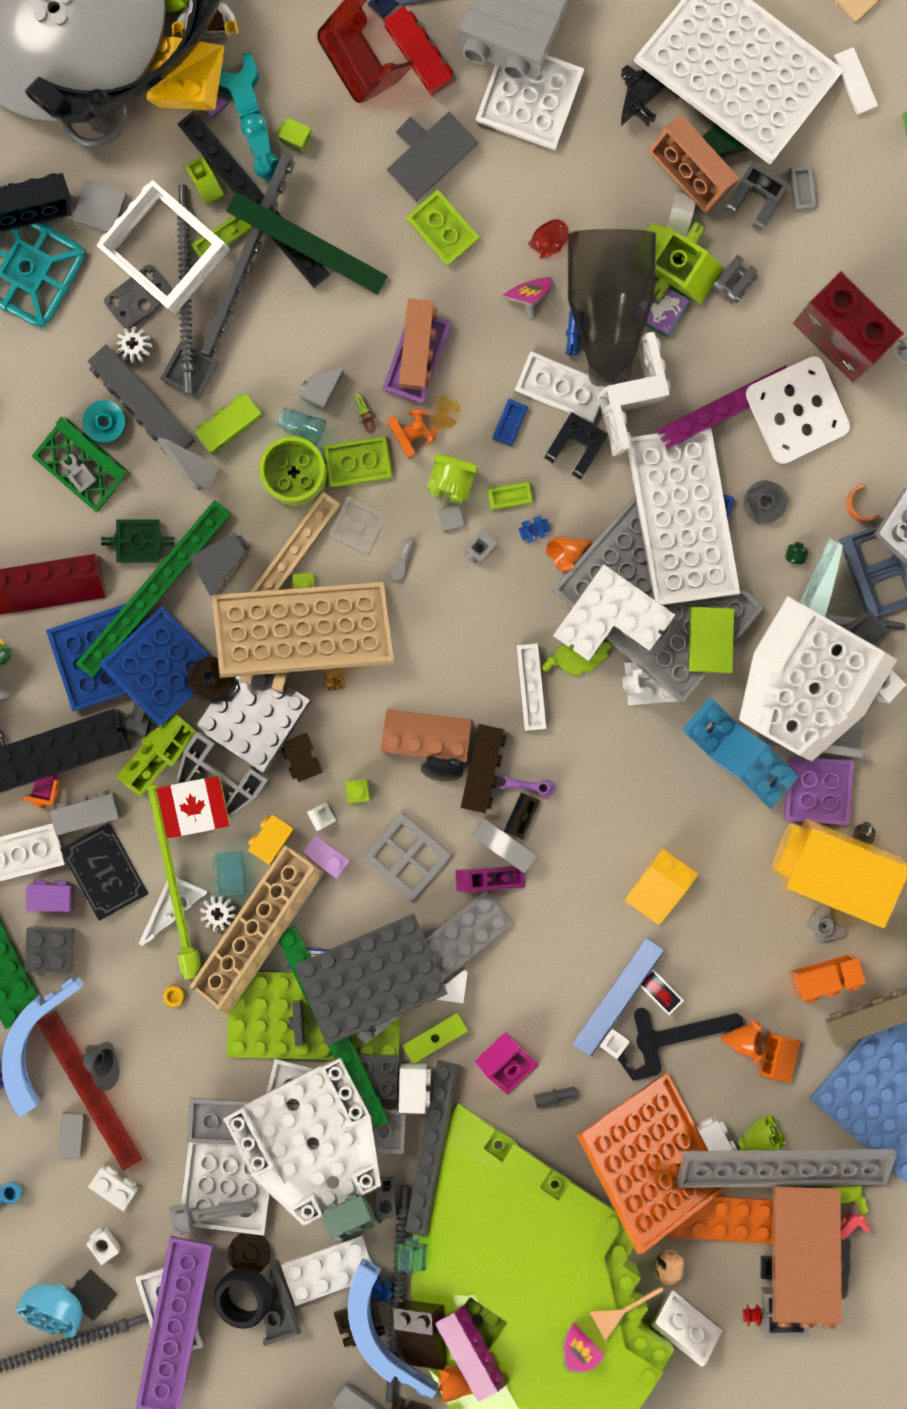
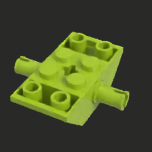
M694 222L688 234L684 237L671 228L651 223L629 260L658 278L657 283L649 293L652 299L659 292L655 300L660 302L670 286L698 304H702L724 269L708 251L696 244L706 230L704 226L701 225L699 230L695 232L699 223ZM677 258L681 260L678 265L674 263Z

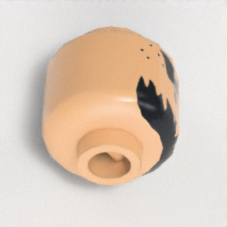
M666 1250L664 1253L659 1254L656 1258V1277L663 1284H676L683 1277V1258L673 1250Z

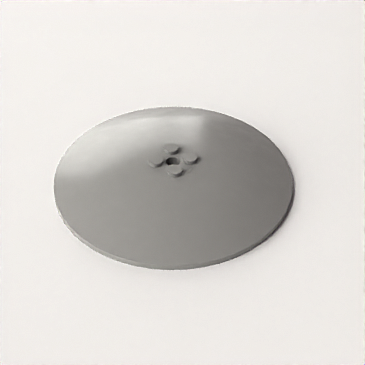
M0 0V105L24 117L36 120L58 121L35 104L25 93V89L38 76L59 86L86 91L113 89L140 80L151 65L163 36L166 14L165 0ZM60 5L58 12L50 13L52 6Z

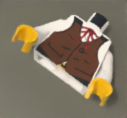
M189 0V4L183 8L177 21L172 24V36L179 32L181 37H184L191 19L193 0ZM220 1L216 13L201 39L228 38L230 31H236V34H239L235 16L227 4Z

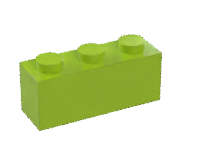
M241 394L237 395L231 400L232 404L226 409L224 407L220 408L214 413L215 417L209 422L205 420L197 426L196 435L212 455L263 418V415L247 394L243 396Z

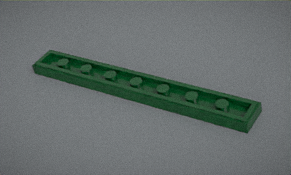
M238 192L234 193L225 211L376 295L379 294L388 276Z

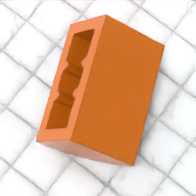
M768 1032L758 1074L772 1080L791 1082L801 1040Z

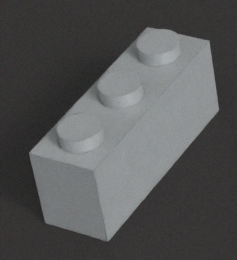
M107 790L96 793L97 798L88 800V796L75 799L76 804L68 806L67 802L54 805L55 809L49 812L56 836L122 818L115 793L109 794Z

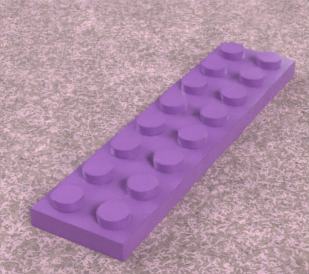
M170 1236L136 1409L181 1408L213 1248L211 1243Z

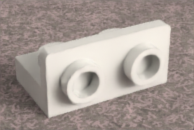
M103 1164L88 1188L124 1211L139 1188L131 1178H124L119 1175V1171L115 1167Z

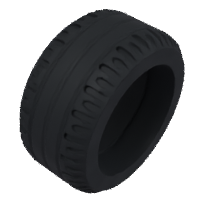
M241 1267L229 1271L217 1284L213 1295L214 1308H216L215 1311H217L221 1320H224L226 1324L239 1329H248L259 1324L269 1312L273 1301V1292L269 1282L260 1272L247 1267ZM241 1285L248 1288L256 1297L257 1310L246 1311L237 1307L230 1298L229 1286Z

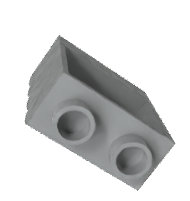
M472 0L459 29L457 49L461 50L464 58L472 63L481 65L488 61L502 67L503 73L511 79L522 81L527 77L536 81L571 0Z

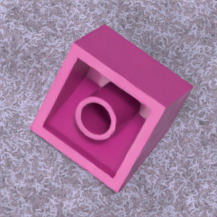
M507 1032L500 1036L475 1060L487 1078L507 1095L539 1066Z

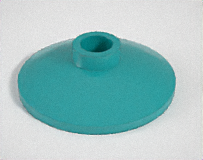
M99 400L92 403L85 410L82 423L86 434L91 439L100 443H109L116 440L123 433L126 420L124 412L116 403L108 400ZM104 419L109 420V424L107 426H102V421Z

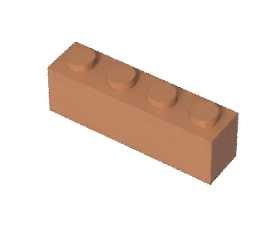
M408 298L399 380L400 388L425 390L426 384L430 385L431 372L427 371L428 363H432L433 350H429L430 342H434L435 329L431 328L432 320H437L438 308L434 307V301Z

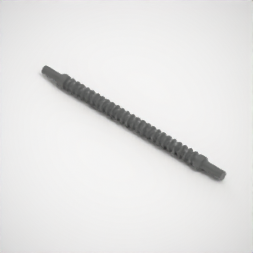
M181 184L178 186L179 204L190 212V207L187 205V185ZM177 216V220H179L177 231L180 232L177 235L180 238L177 241L180 244L177 247L180 250L178 252L180 256L178 258L180 262L178 267L181 268L178 270L181 274L178 278L182 280L191 267L189 263L191 258L188 257L191 255V252L188 251L191 249L188 245L191 242L188 239L191 235L188 233L190 232V228H188L190 225L183 218ZM190 298L180 308L182 310L179 312L182 315L179 318L182 321L179 324L182 327L179 330L182 333L180 335L182 339L180 341L182 345L180 350L183 351L180 354L183 357L180 360L183 363L180 366V372L183 373V394L185 395L192 394V373L194 372V366L191 364L194 360L191 358L193 356V353H191L193 341L190 339L193 336L190 333L193 330L190 327L193 324L190 321L193 318L190 317L192 315V311H190L192 309V305H190L192 300Z
M401 1185L400 1207L397 1208V1215L399 1217L396 1219L399 1221L396 1224L398 1236L395 1237L397 1248L394 1249L397 1254L394 1255L396 1260L393 1262L396 1266L393 1267L395 1273L392 1274L395 1279L392 1280L394 1283L392 1285V1289H394L392 1291L393 1297L391 1298L393 1303L390 1304L392 1316L389 1317L392 1322L389 1323L391 1328L388 1331L391 1334L388 1335L390 1340L387 1342L390 1345L387 1347L388 1350L396 1357H400L397 1353L400 1351V1348L398 1347L399 1342L394 1331L393 1308L404 1301L401 1297L404 1295L402 1290L405 1287L402 1284L405 1283L403 1278L406 1276L403 1271H406L404 1267L406 1261L404 1259L407 1258L405 1255L407 1249L405 1247L408 1246V1243L405 1241L408 1240L406 1234L409 1233L405 1231L409 1212V1185ZM394 1376L391 1382L387 1381L386 1402L388 1403L394 1402L395 1381L398 1380L396 1376Z
M145 1313L130 1319L123 1318L118 1323L114 1321L113 1325L108 1323L107 1327L102 1325L101 1329L96 1327L95 1331L90 1329L89 1333L84 1331L83 1335L78 1333L77 1337L76 1335L72 1338L67 1337L66 1340L55 1341V1344L43 1345V1348L39 1346L37 1350L33 1348L31 1352L27 1350L25 1354L22 1352L19 1356L15 1354L14 1358L9 1356L8 1360L3 1358L2 1362H0V1373L3 1370L8 1371V1368L14 1369V1366L18 1368L20 1364L24 1366L26 1362L30 1364L32 1360L36 1362L38 1358L42 1360L44 1356L48 1358L49 1354L54 1356L55 1352L60 1354L61 1350L66 1352L67 1348L72 1350L73 1346L78 1348L79 1344L84 1346L85 1342L90 1344L91 1340L96 1342L97 1338L101 1340L103 1336L107 1338L108 1335L119 1334V1331L122 1333L129 1331L131 1327L149 1322L147 1314Z

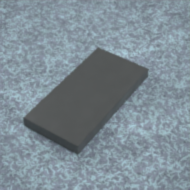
M449 111L388 167L387 172L417 202L478 145V141Z

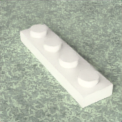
M538 643L516 645L525 731L546 729Z

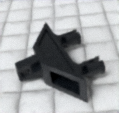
M629 65L621 69V77L625 80V85L628 87L621 116V126L634 115L643 121L646 126H650V120L654 122L656 114L652 113L644 105L664 88L673 94L676 99L680 98V96L644 69L635 71Z

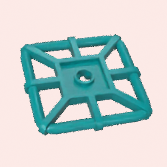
M38 223L30 225L41 232L34 246L21 239L18 228L12 230L15 242L9 253L0 250V257L5 259L0 267V279L2 278L12 284L5 298L0 297V309L4 312L9 311L28 323L42 328L52 319L65 294L69 293V287L81 268L87 253L85 248L55 231L53 226ZM48 237L72 249V251L54 256H49L40 250ZM76 258L62 283L47 276L54 263ZM28 262L31 263V270L23 273L21 265H26ZM45 281L58 288V291L43 315L37 293ZM18 289L31 295L36 317L11 303Z

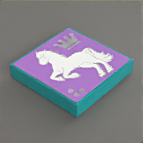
M653 279L631 317L668 338L690 299L670 288L667 289L660 302L655 300L659 292L652 299L649 293L657 283V280Z

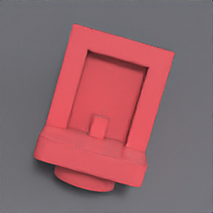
M850 1211L845 1217H841V1239L844 1241L858 1225L868 1233L870 1231L866 1226L868 1221L860 1213L855 1215Z

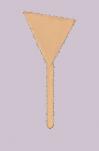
M663 1288L656 1289L621 1310L590 1311L604 1340L606 1341L625 1312L663 1291Z

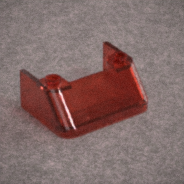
M343 0L319 28L317 39L353 100L357 103H362L395 85L411 69L414 62L409 61L398 65L390 62L382 66L362 34L363 29L367 25V17L362 6L367 0Z

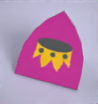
M551 277L520 284L504 293L502 298L525 304L527 316L529 318L535 317L534 305L549 293L552 286Z
M575 1323L570 1326L563 1344L564 1365L567 1371L581 1373L594 1369L605 1355Z

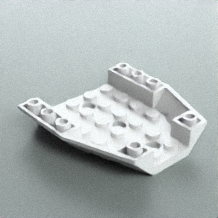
M787 596L754 651L739 720L792 752L813 761L865 715L897 659ZM835 644H840L842 647L841 653L837 656L832 655V647ZM818 682L819 690L816 693H810V684ZM790 720L797 722V727L793 731H787L786 724Z
M341 1058L324 1063L243 1105L224 1118L252 1176L303 1226L321 1217V1213L326 1211L325 1208L334 1203L340 1204L351 1195L359 1193L364 1195L381 1186L371 1117ZM297 1099L300 1104L299 1108L296 1110L289 1109L287 1106L288 1100ZM311 1137L319 1140L320 1145L315 1149L310 1148L307 1144V1140ZM330 1176H336L340 1183L336 1187H331L328 1185L327 1179Z

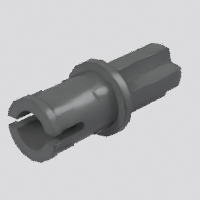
M574 1086L559 1090L553 1088V1091L534 1094L537 1108L552 1104L558 1106V1103L578 1098L577 1089Z

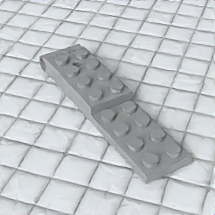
M483 891L425 939L442 981L447 979L450 974L513 924L487 891ZM401 1015L355 1035L365 1045Z

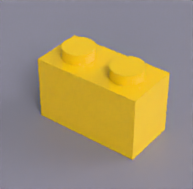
M274 814L271 817L266 816L260 824V827L263 829L259 835L254 834L248 842V845L251 846L248 851L269 865L295 829Z

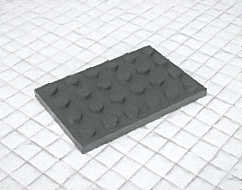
M414 913L294 964L327 1046L448 994Z

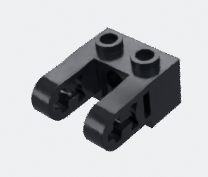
M571 412L544 459L554 463L567 440L573 439L583 445L586 450L571 474L581 480L607 438L608 433Z

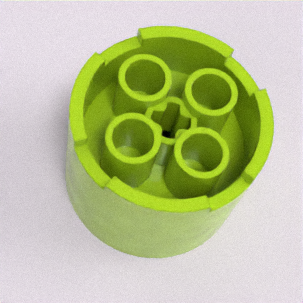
M296 436L280 438L266 448L260 460L259 473L264 487L276 501L285 506L303 507L309 505L321 495L326 487L328 473L323 457L317 447L304 438ZM293 469L300 472L295 479H293L292 475H289V473H293Z

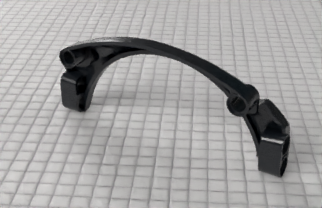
M193 0L188 29L177 49L159 68L138 81L113 89L86 91L59 86L38 76L25 89V93L41 109L62 123L86 122L91 119L92 114L96 117H105L110 111L131 102L156 86L189 56L209 27L221 0Z

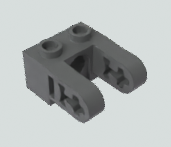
M751 162L724 211L734 216L747 192L751 190L767 200L752 225L753 228L761 232L789 183Z

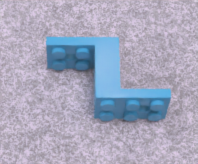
M710 697L682 728V731L714 763L742 782L769 809L774 807L799 778L765 742L737 724ZM712 722L711 727L707 730L708 724Z

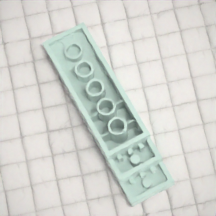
M829 539L800 601L802 605L825 617L843 547L842 544L832 539Z

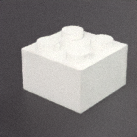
M401 1063L399 1113H425V1107H430V1091H426V1086H430L431 1069H426L427 1063Z

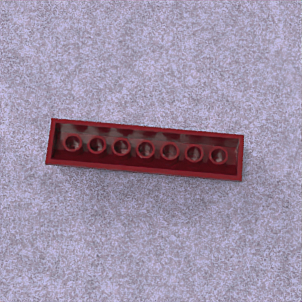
M97 554L0 569V615L106 598L100 557Z

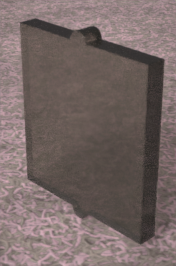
M91 1269L80 1280H77L75 1282L76 1285L70 1290L80 1301L83 1313L92 1321L103 1310H107L108 1305L118 1295Z

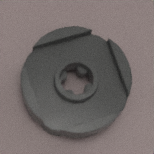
M768 480L755 483L744 496L745 510L749 517L757 523L768 524L775 522L783 516L788 503V497L783 487ZM765 496L766 499H771L772 502L769 503V508L760 504L762 502L761 497Z

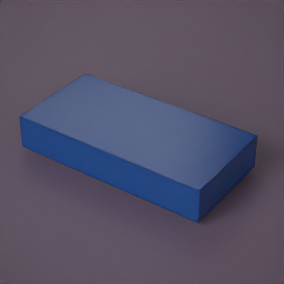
M508 399L492 439L512 447L528 406Z

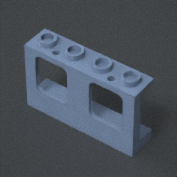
M879 526L839 540L840 544L843 545L842 551L864 613L870 610L876 617L907 607V597L887 605H881L874 588L876 581L899 574L907 591V565L894 553L889 559L867 565L860 549V542L875 537L874 534Z

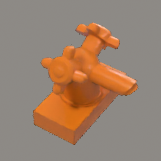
M420 408L408 412V415H414V422L404 427L399 425L395 416L387 419L389 427L408 460L416 456L411 446L412 441L424 436L427 438L425 445L428 446L430 442L436 439L438 431L436 426L433 431L426 428L423 422V415H429V411H424Z

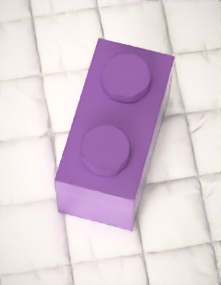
M33 880V883L28 884L26 888V911H72L74 885L68 884L67 880H55L54 884H46V880Z

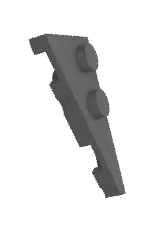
M277 1259L270 1261L267 1269V1277L270 1278L269 1285L273 1292V1301L269 1312L264 1317V1324L267 1325L266 1338L263 1339L264 1346L301 1333Z

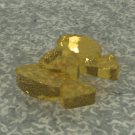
M446 396L437 397V410L430 418V421L435 426H447V428H450L456 424V421L448 417V410L460 411V406L457 401L453 402V400Z

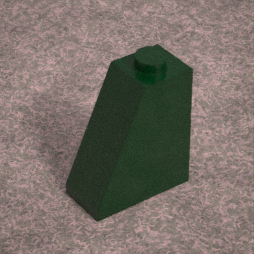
M717 124L702 136L721 158L750 150Z

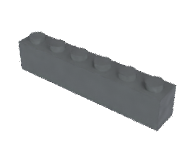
M107 344L87 361L91 365L89 370L97 379L101 376L106 381L103 384L104 387L111 394L117 393L120 397L117 401L124 409L130 408L135 413L132 415L134 420L140 426L144 423L149 430L146 433L154 441L159 439V437L164 438L185 449H188L195 443L191 436Z

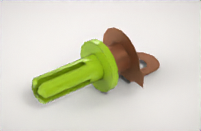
M358 393L363 405L362 407L357 394H355V400L361 411L358 413V416L363 417V421L360 423L363 422L368 433H373L376 430V425L373 421L375 416L370 415L372 409H367L361 393ZM368 422H371V423H372V425H373V428H372V429H369V428H368V426H367V423H368Z

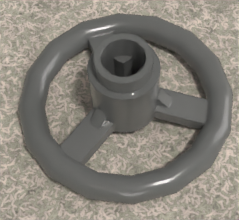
M126 104L119 107L118 121L112 131L109 128L111 120L108 115L96 117L92 114L91 119L86 122L93 131L103 133L104 137L98 139H86L79 136L72 128V123H62L63 128L73 142L87 148H99L110 144L121 134L127 122L128 109Z

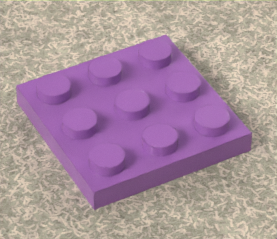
M788 756V766L799 778L786 791L784 820L804 822L806 818L816 823L849 825L854 761L820 758L810 761L804 757Z

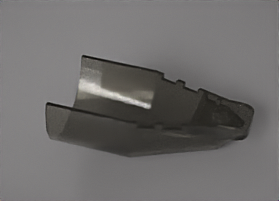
M587 229L568 232L567 300L588 362V377L595 386L607 387L631 380L632 363L643 329L646 326L651 306L655 300L656 232L639 229Z

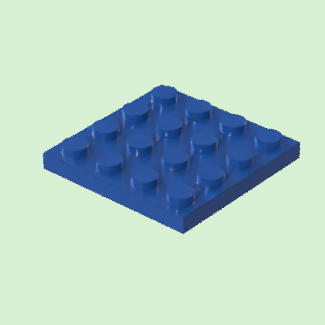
M126 604L46 630L73 712L126 695L125 691L102 668L92 678L76 665L78 660Z
M161 606L106 657L99 666L160 727L194 695L188 687V672L192 665L198 660L211 656ZM213 674L204 675L206 683L213 677Z

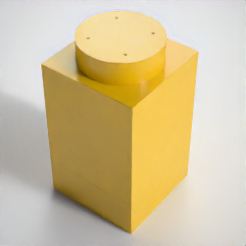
M806 818L802 826L794 823L788 825L778 844L771 867L773 872L781 874L780 877L787 889L882 928H885L907 879V864L900 856Z

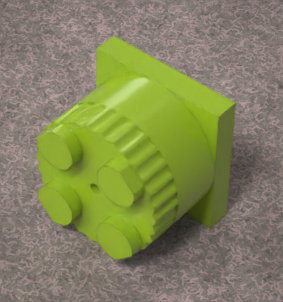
M436 453L427 485L430 495L437 498H442L444 495L450 497L451 502L463 504V500H468L477 473V464Z

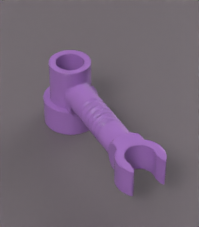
M506 775L498 776L506 779L504 786L497 785L500 789L511 787L538 791L543 797H549L555 792V785L550 780H542L536 783L509 779ZM544 784L547 785L546 792H543L542 786Z

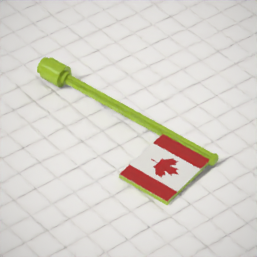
M220 775L162 787L151 784L146 788L149 794L182 946L181 952L177 953L184 979L195 978L202 965L198 949H194L190 943L168 838L230 826Z

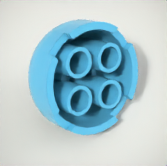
M41 1283L31 1286L23 1293L15 1310L16 1315L22 1314L24 1316L23 1321L28 1325L52 1335L53 1332H62L64 1337H74L83 1316L82 1306L78 1298L61 1284ZM42 1320H46L45 1325L41 1323Z

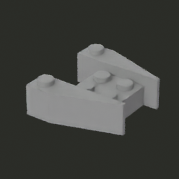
M197 731L184 749L175 784L220 775L230 819L256 799L271 778L255 767H251L240 784H238L206 762V759L218 742L203 732Z

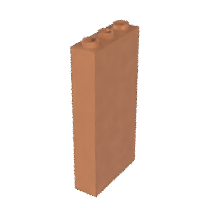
M772 1187V1322H778V1327H792V1323H800L802 1328H814L815 1323L822 1324V1328L836 1329V1324H842L840 1189Z

